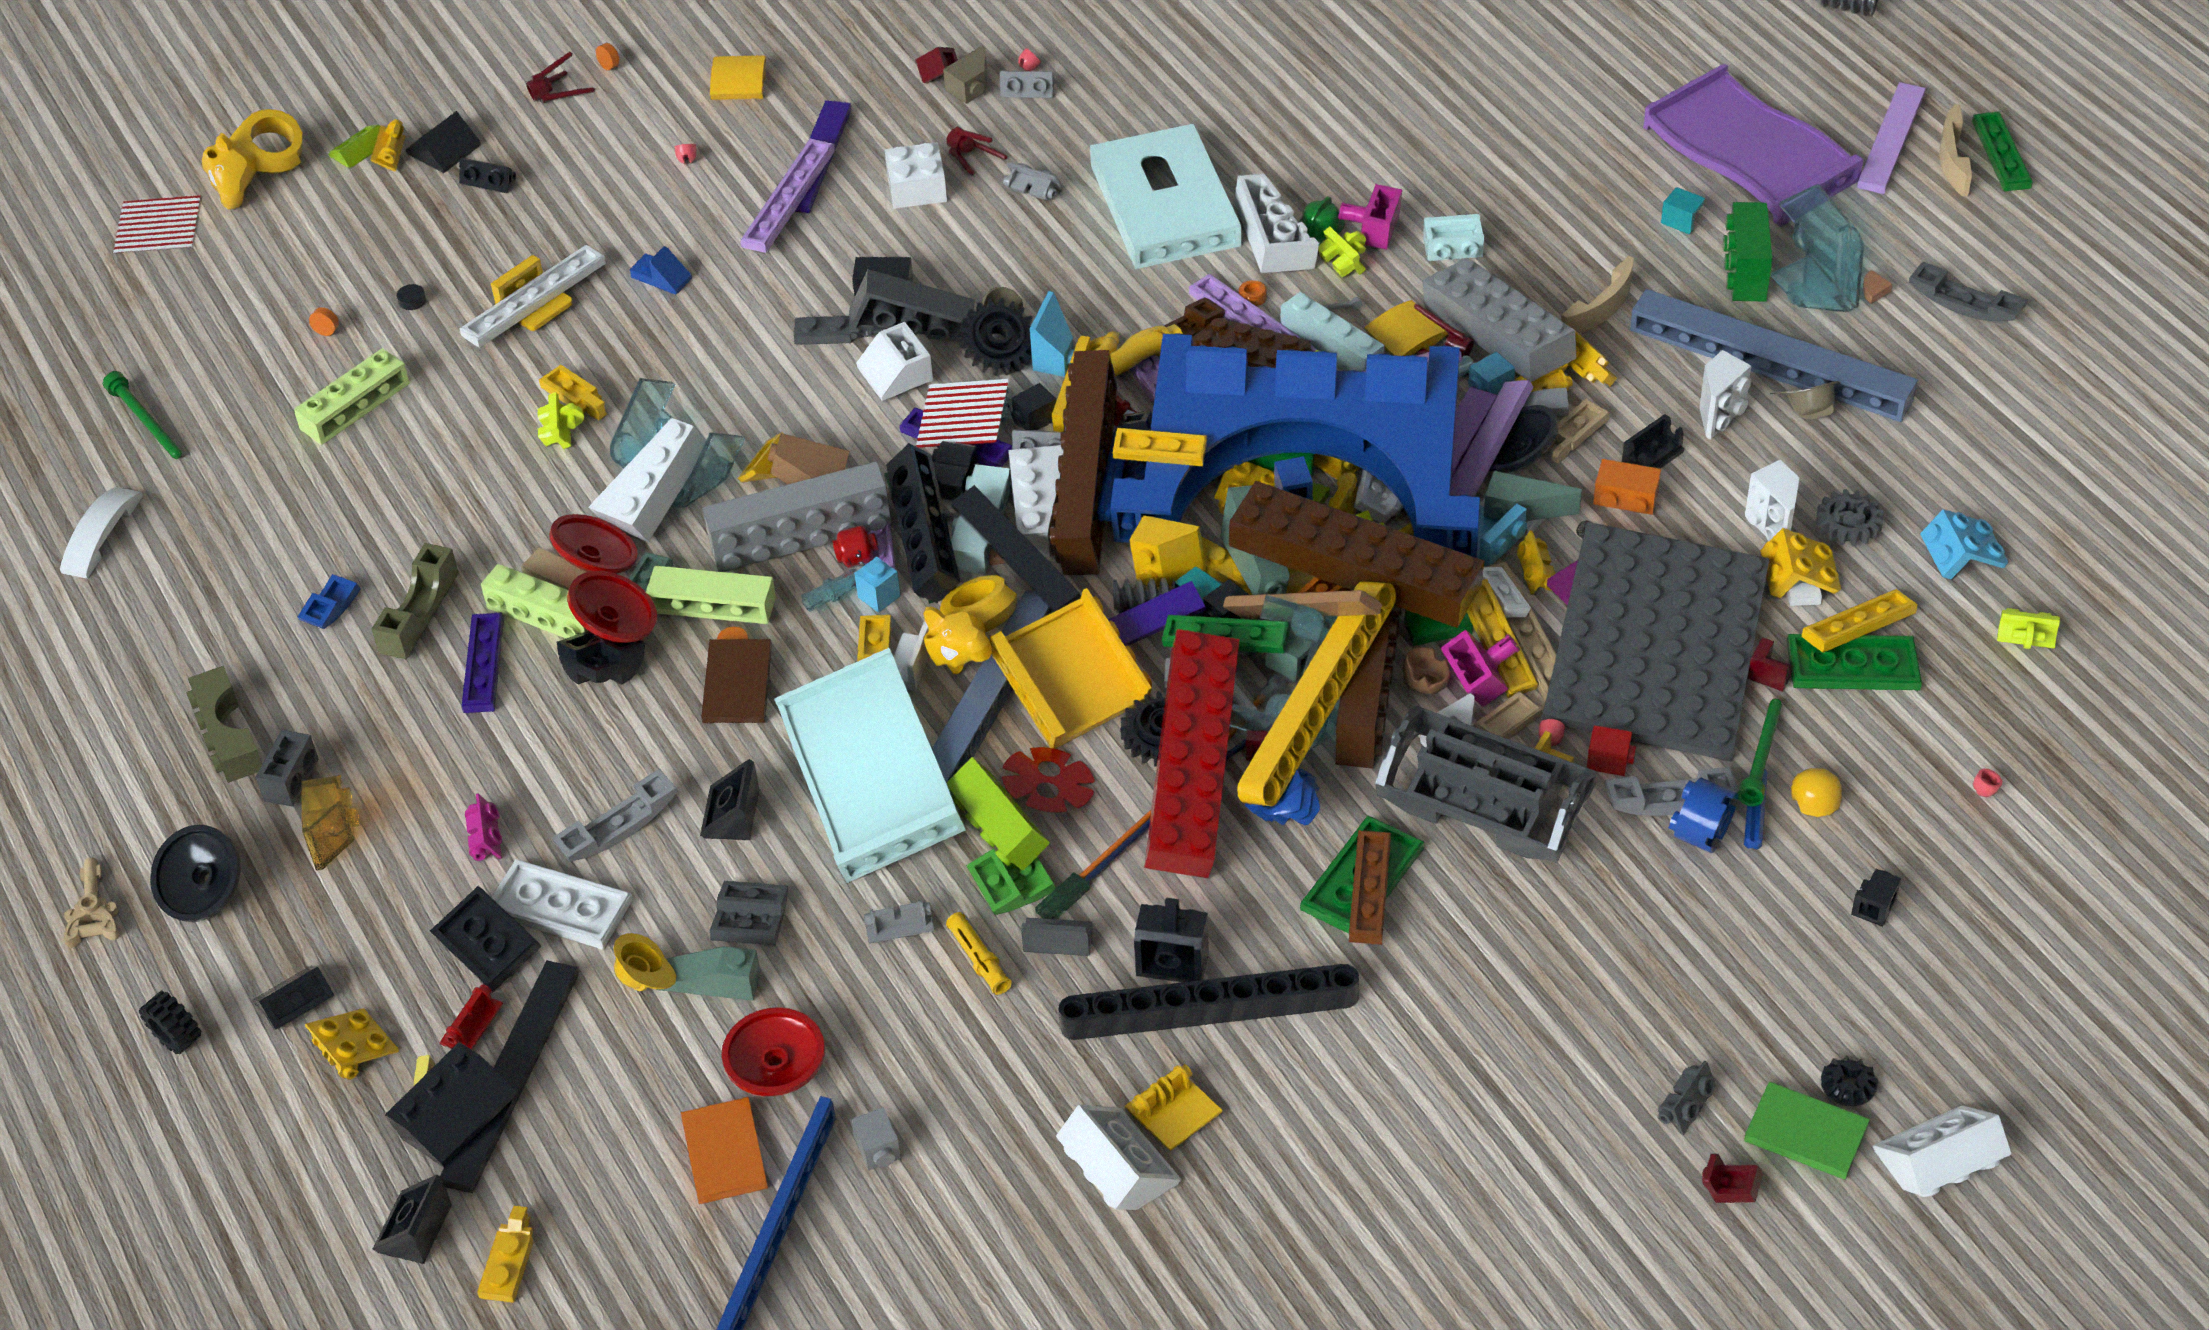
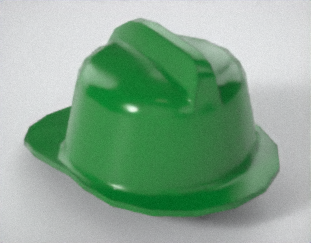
M1329 196L1323 201L1309 203L1299 222H1303L1307 227V234L1310 238L1315 237L1319 245L1326 240L1323 231L1328 227H1331L1339 235L1345 226V221L1343 219L1339 220V210L1332 203V199Z

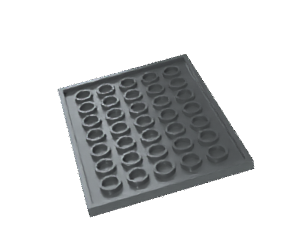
M1587 522L1542 721L1554 719L1562 722L1565 727L1588 732L1593 731L1594 725L1631 731V741L1731 762L1770 558Z

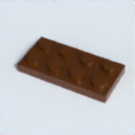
M1217 317L1193 337V346L1205 345L1208 347L1247 349L1248 367L1267 366L1269 368H1276L1277 350L1311 351L1309 340Z

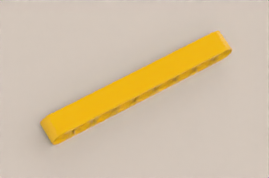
M1362 581L1356 585L1353 591L1363 590L1380 601L1382 604L1380 614L1337 617L1241 777L1237 788L1238 797L1241 802L1272 807L1280 800L1392 610L1396 600V592L1392 584Z

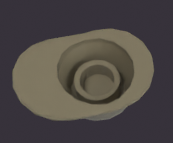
M1841 382L1826 383L1805 390L1770 394L1786 393L1796 414L1808 420L1817 419L1835 412L1834 386Z

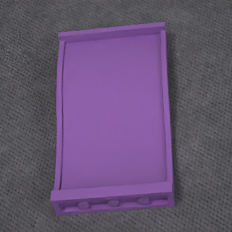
M1725 63L1645 107L1644 129L1649 130L1652 128L1665 142L1687 158L1730 178L1745 188L1760 202H1767V208L1773 214V222L1780 227L1855 184L1861 175L1863 164L1861 157L1856 154L1850 156L1823 132L1757 99L1728 73V65Z

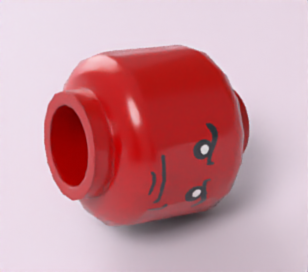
M863 525L841 530L837 533V539L833 540L838 563H843L847 568H854L869 563L874 559V551L879 550L875 533L869 534Z

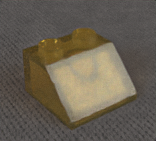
M341 775L302 781V832L316 871L323 870L354 841V827L359 826L357 808H351L353 805L350 787H344Z

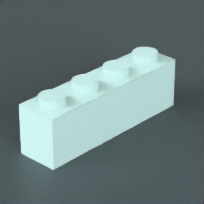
M1299 292L1281 305V324L1300 338L1309 340L1311 345L1319 351L1337 353V368L1342 371H1365L1367 354H1384V344L1302 292Z
M975 464L972 476H968L966 479L965 491L975 485L1004 515L1012 491L1010 468ZM959 515L958 518L953 520V536L951 539L958 571L986 574L990 562L989 553L991 547Z

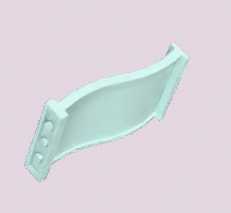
M890 648L774 698L834 853L835 862L846 883L966 831Z

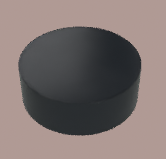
M417 284L401 287L396 295L399 306L405 310L418 309L426 302L424 289Z

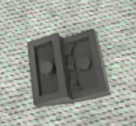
M724 881L717 897V912L710 928V940L775 946L784 917L788 886Z

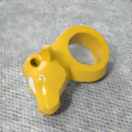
M274 109L256 111L242 122L230 138L221 133L217 136L215 145L206 147L202 156V168L207 173L211 186L219 193L221 204L225 208L236 209L242 205L244 192L257 171L279 174L287 172L301 163L303 132L298 122L291 115ZM263 133H277L284 136L291 146L281 152H267L255 145L253 139Z
M998 575L974 578L964 582L947 594L942 600L940 611L934 607L928 606L925 608L923 614L929 631L923 639L927 652L936 666L947 665L953 674H959L962 672L964 664L970 661H986L991 657L993 649L986 632L1004 623L1014 613L1017 604V593L1008 587L1004 578Z

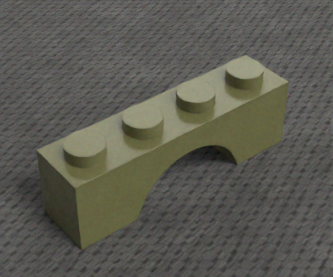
M424 543L412 563L411 582L403 603L398 609L385 607L371 629L379 654L407 660L459 574L451 548Z
M224 665L189 677L188 681L192 690L186 692L192 709L199 707L200 711L194 714L200 730L207 728L208 732L202 735L208 751H216V754L211 755L216 772L223 771L228 783L257 773L262 766V762L249 728L236 729L223 725L227 716L239 707Z

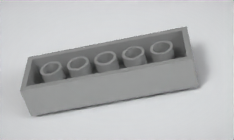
M1471 259L1460 260L1456 264L1423 279L1424 306L1428 311L1454 329L1464 333L1466 337L1473 339L1474 343L1488 353L1498 352L1515 367V372L1530 382L1576 359V338L1573 328Z
M877 461L702 507L709 542L718 572L736 569L832 543L833 540L837 539L839 531L863 525L868 532H870V529L873 531L883 529L886 523L891 524L892 527L886 485Z

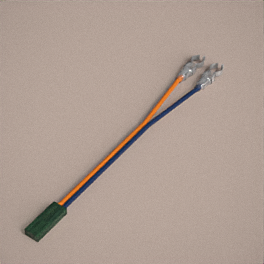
M1279 673L1272 675L1267 680L1266 685L1259 690L1253 704L1257 708L1258 705L1268 702L1275 695L1281 694L1286 689L1287 682L1293 681ZM1245 713L1229 730L1228 741L1247 720L1248 716ZM1277 717L1257 731L1270 730ZM1246 739L1227 752L1226 760L1246 747ZM1151 810L1082 873L1077 875L1073 872L1035 907L1036 914L1044 919H1058L1090 890V881L1149 828Z

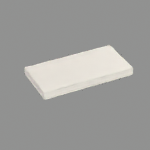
M515 859L491 897L520 925L603 950L633 901L632 894L517 859Z

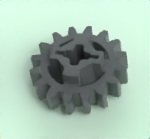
M1843 489L1842 495L1833 491L1831 498L1824 496L1822 504H1818L1816 525L1821 526V534L1829 533L1828 540L1840 539V545L1850 541L1852 546H1856L1859 540L1864 544H1868L1869 537L1876 539L1878 531L1882 530L1884 511L1879 509L1880 503L1878 501L1870 502L1871 495L1868 494L1861 497L1859 490H1856L1854 494H1849L1847 489Z

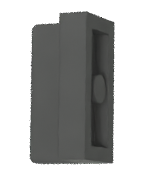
M1027 917L1026 923H1022L1021 927L1023 952L1089 956L1093 923L1092 921Z

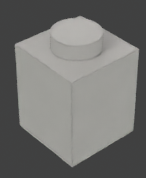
M884 1107L851 1119L854 1139L868 1171L877 1167H886L894 1161L901 1159L898 1138Z

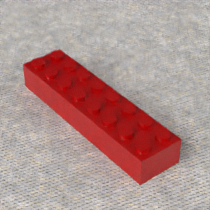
M1181 629L1176 631L1171 650L1144 868L1209 878L1215 859L1239 639Z

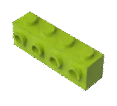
M971 757L947 782L948 788L953 793L954 803L962 811H968L965 815L967 820L977 829L980 827L983 829L980 836L991 847L994 848L996 846L998 848L995 854L1007 866L1013 863L1024 871L1050 844L1048 839L991 771L975 758Z

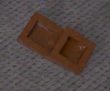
M1204 297L1185 306L1184 316L1164 326L1168 327L1175 324L1180 327L1184 335H1192L1193 338L1216 317L1222 318L1225 310Z

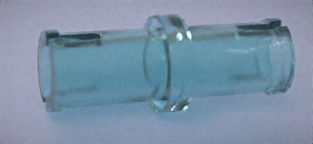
M852 568L834 579L828 578L823 581V585L803 593L801 598L805 608L811 612L829 601L836 602L840 600L841 595L856 588L855 572L857 570Z

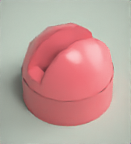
M1027 48L1018 58L1019 66L1025 71H1033L1041 63Z
M696 144L675 146L677 160L685 164V158H689V162L692 163L697 155Z
M1554 719L1543 720L1539 724V738L1542 737L1545 731L1551 732V746H1556L1564 737L1565 725Z
M1983 768L1975 776L1973 788L1979 796L1990 797L1997 793L2003 782L1995 771Z

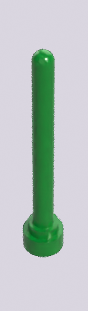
M120 371L108 373L103 379V387L112 396L120 397L172 458H181V449L129 391V381Z
M1776 698L1769 702L1750 775L1739 786L1738 799L1746 806L1754 807L1760 805L1765 796L1766 787L1762 782V777L1782 707V702Z

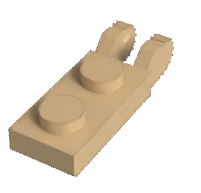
M1584 399L1568 413V416L1563 417L1559 421L1557 436L1547 451L1549 452L1556 442L1560 443L1553 451L1551 460L1560 463L1567 458L1571 450L1573 451L1609 420L1610 412Z

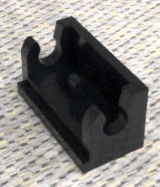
M1666 414L1662 415L1624 442L1622 462L1661 469L1684 452V447H1682L1684 436L1682 428L1676 429L1674 434L1670 428L1672 425L1671 418Z

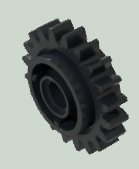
M1000 298L996 306L992 299H988L987 307L978 302L976 311L969 309L968 318H963L961 326L963 328L959 331V337L963 339L960 342V348H967L964 354L965 358L974 357L973 367L979 363L983 364V373L989 367H992L995 376L998 374L999 368H1002L1003 372L1009 375L1010 366L1018 372L1020 371L1021 362L1026 365L1029 363V355L1032 356L1031 326L1029 325L1033 317H1023L1024 307L1015 311L1014 301L1008 307L1004 306L1003 298ZM1001 334L1005 339L997 340L992 335Z
M1157 691L1156 699H1152L1148 694H1145V703L1134 700V709H1125L1126 717H1121L1120 728L1121 740H1124V748L1131 749V757L1134 758L1141 755L1143 764L1148 762L1149 759H1153L1154 767H1157L1165 698L1160 691Z

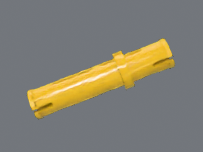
M957 912L952 914L947 919L946 926L973 962V969L976 974L985 979L991 991L996 995L1005 993L1011 987L1012 982L999 966V958L995 953L987 949L966 919L964 913Z

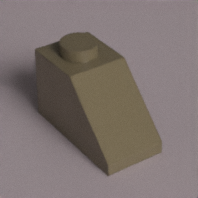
M980 46L943 69L945 90L966 104L986 92L987 58L986 47Z

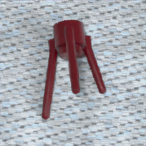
M568 52L540 73L533 75L532 80L526 82L527 90L533 101L541 99L543 103L553 99L591 93L595 91V88L589 87L549 93L553 91L551 83L566 76L567 71H562L550 78H547L546 75L572 57V52Z
M958 126L947 135L946 143L950 147L949 154L954 156L970 175H974L975 172L961 154L969 153L973 147L1003 160L1007 159V155L973 140L991 143L993 141L991 137L966 131Z
M1419 304L1414 305V308L1422 313V315L1447 331L1448 334L1445 336L1447 339L1444 346L1460 347L1459 351H1461L1462 357L1470 355L1474 345L1473 339L1466 337L1464 333L1454 329ZM1420 349L1415 354L1420 355L1429 352V350Z

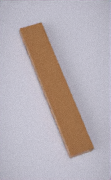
M1363 590L1228 596L1225 598L1223 607L1242 619L1376 615L1380 614L1382 604Z

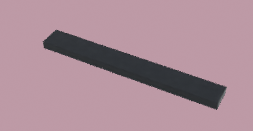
M546 960L494 1065V1069L516 1090L517 1095L444 1167L440 1177L443 1178L447 1188L473 1194L579 975L577 967Z

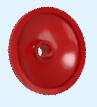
M582 514L561 516L553 522L549 532L551 543L558 554L573 566L586 572L607 571L616 574L622 573L633 567L638 556L635 543L624 531L605 520Z
M607 571L586 572L576 577L569 587L567 602L572 614L586 630L602 639L619 643L639 641L652 632L657 621L656 607L650 596L645 593L646 591L632 580L619 574Z
M781 1007L758 1010L743 1017L730 1029L722 1046L723 1067L729 1079L740 1089L758 1096H779L798 1090L818 1073L825 1056L824 1039L818 1025L810 1017L799 1011Z

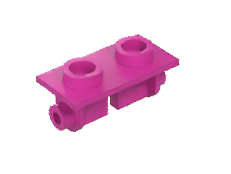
M478 793L476 794L477 804L469 805L465 811L467 832L470 834L468 836L469 855L476 861L484 860L486 855L490 853L501 859L500 844H502V836L498 828L499 811L494 803L488 802Z

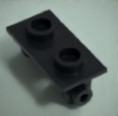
M459 158V184L509 193V183L516 180V172L512 171L509 167Z

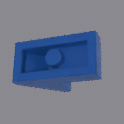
M663 246L655 256L645 253L630 268L631 278L675 295L692 279L691 273L666 246Z

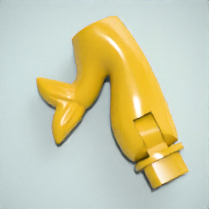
M1175 324L1168 327L1163 325L1154 326L1135 333L1117 349L1119 333L1111 331L1102 337L1090 341L1091 351L1109 350L1116 377L1144 359L1160 353L1163 334L1183 333L1180 327Z

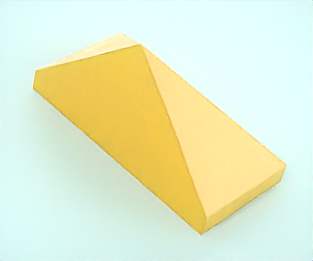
M781 433L764 443L737 478L741 483L777 478L771 474L773 462L768 461L772 443L778 445Z

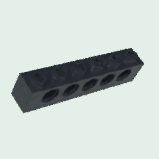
M908 443L886 464L911 576L912 588L919 597L938 603L961 581L932 456L930 453Z

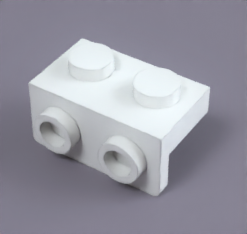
M1364 469L1362 470L1354 507L1361 512L1368 510L1371 517L1380 523H1385L1392 516L1396 517L1403 508L1398 497L1375 476Z

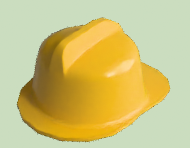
M627 933L615 940L613 947L616 957L614 971L619 981L636 991H645L647 988L663 990L675 984L677 975L674 969L664 957L658 945L651 939L640 934Z

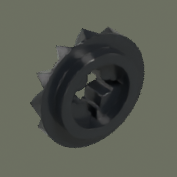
M1848 1056L1843 1060L1833 1058L1831 1063L1823 1068L1821 1075L1822 1089L1831 1100L1845 1106L1863 1105L1869 1102L1877 1091L1878 1078L1874 1075L1873 1067L1865 1066L1862 1058L1858 1061L1850 1060ZM1844 1075H1847L1849 1078L1856 1077L1855 1084L1853 1085L1850 1081L1844 1083Z

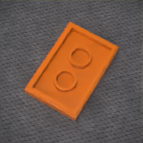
M749 1097L680 1112L699 1204L768 1189Z

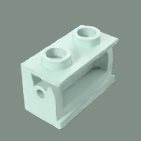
M1480 214L1424 218L1423 241L1427 261L1483 257L1484 234L1482 232Z

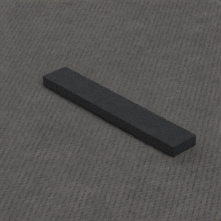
M975 485L951 502L953 509L1053 612L1081 598L1080 592Z

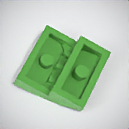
M993 848L966 865L995 915L1010 912L1038 901L1057 890L1038 856L1022 871L1013 863L1007 866L998 858Z

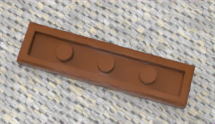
M1358 830L1349 928V942L1382 945L1391 833Z

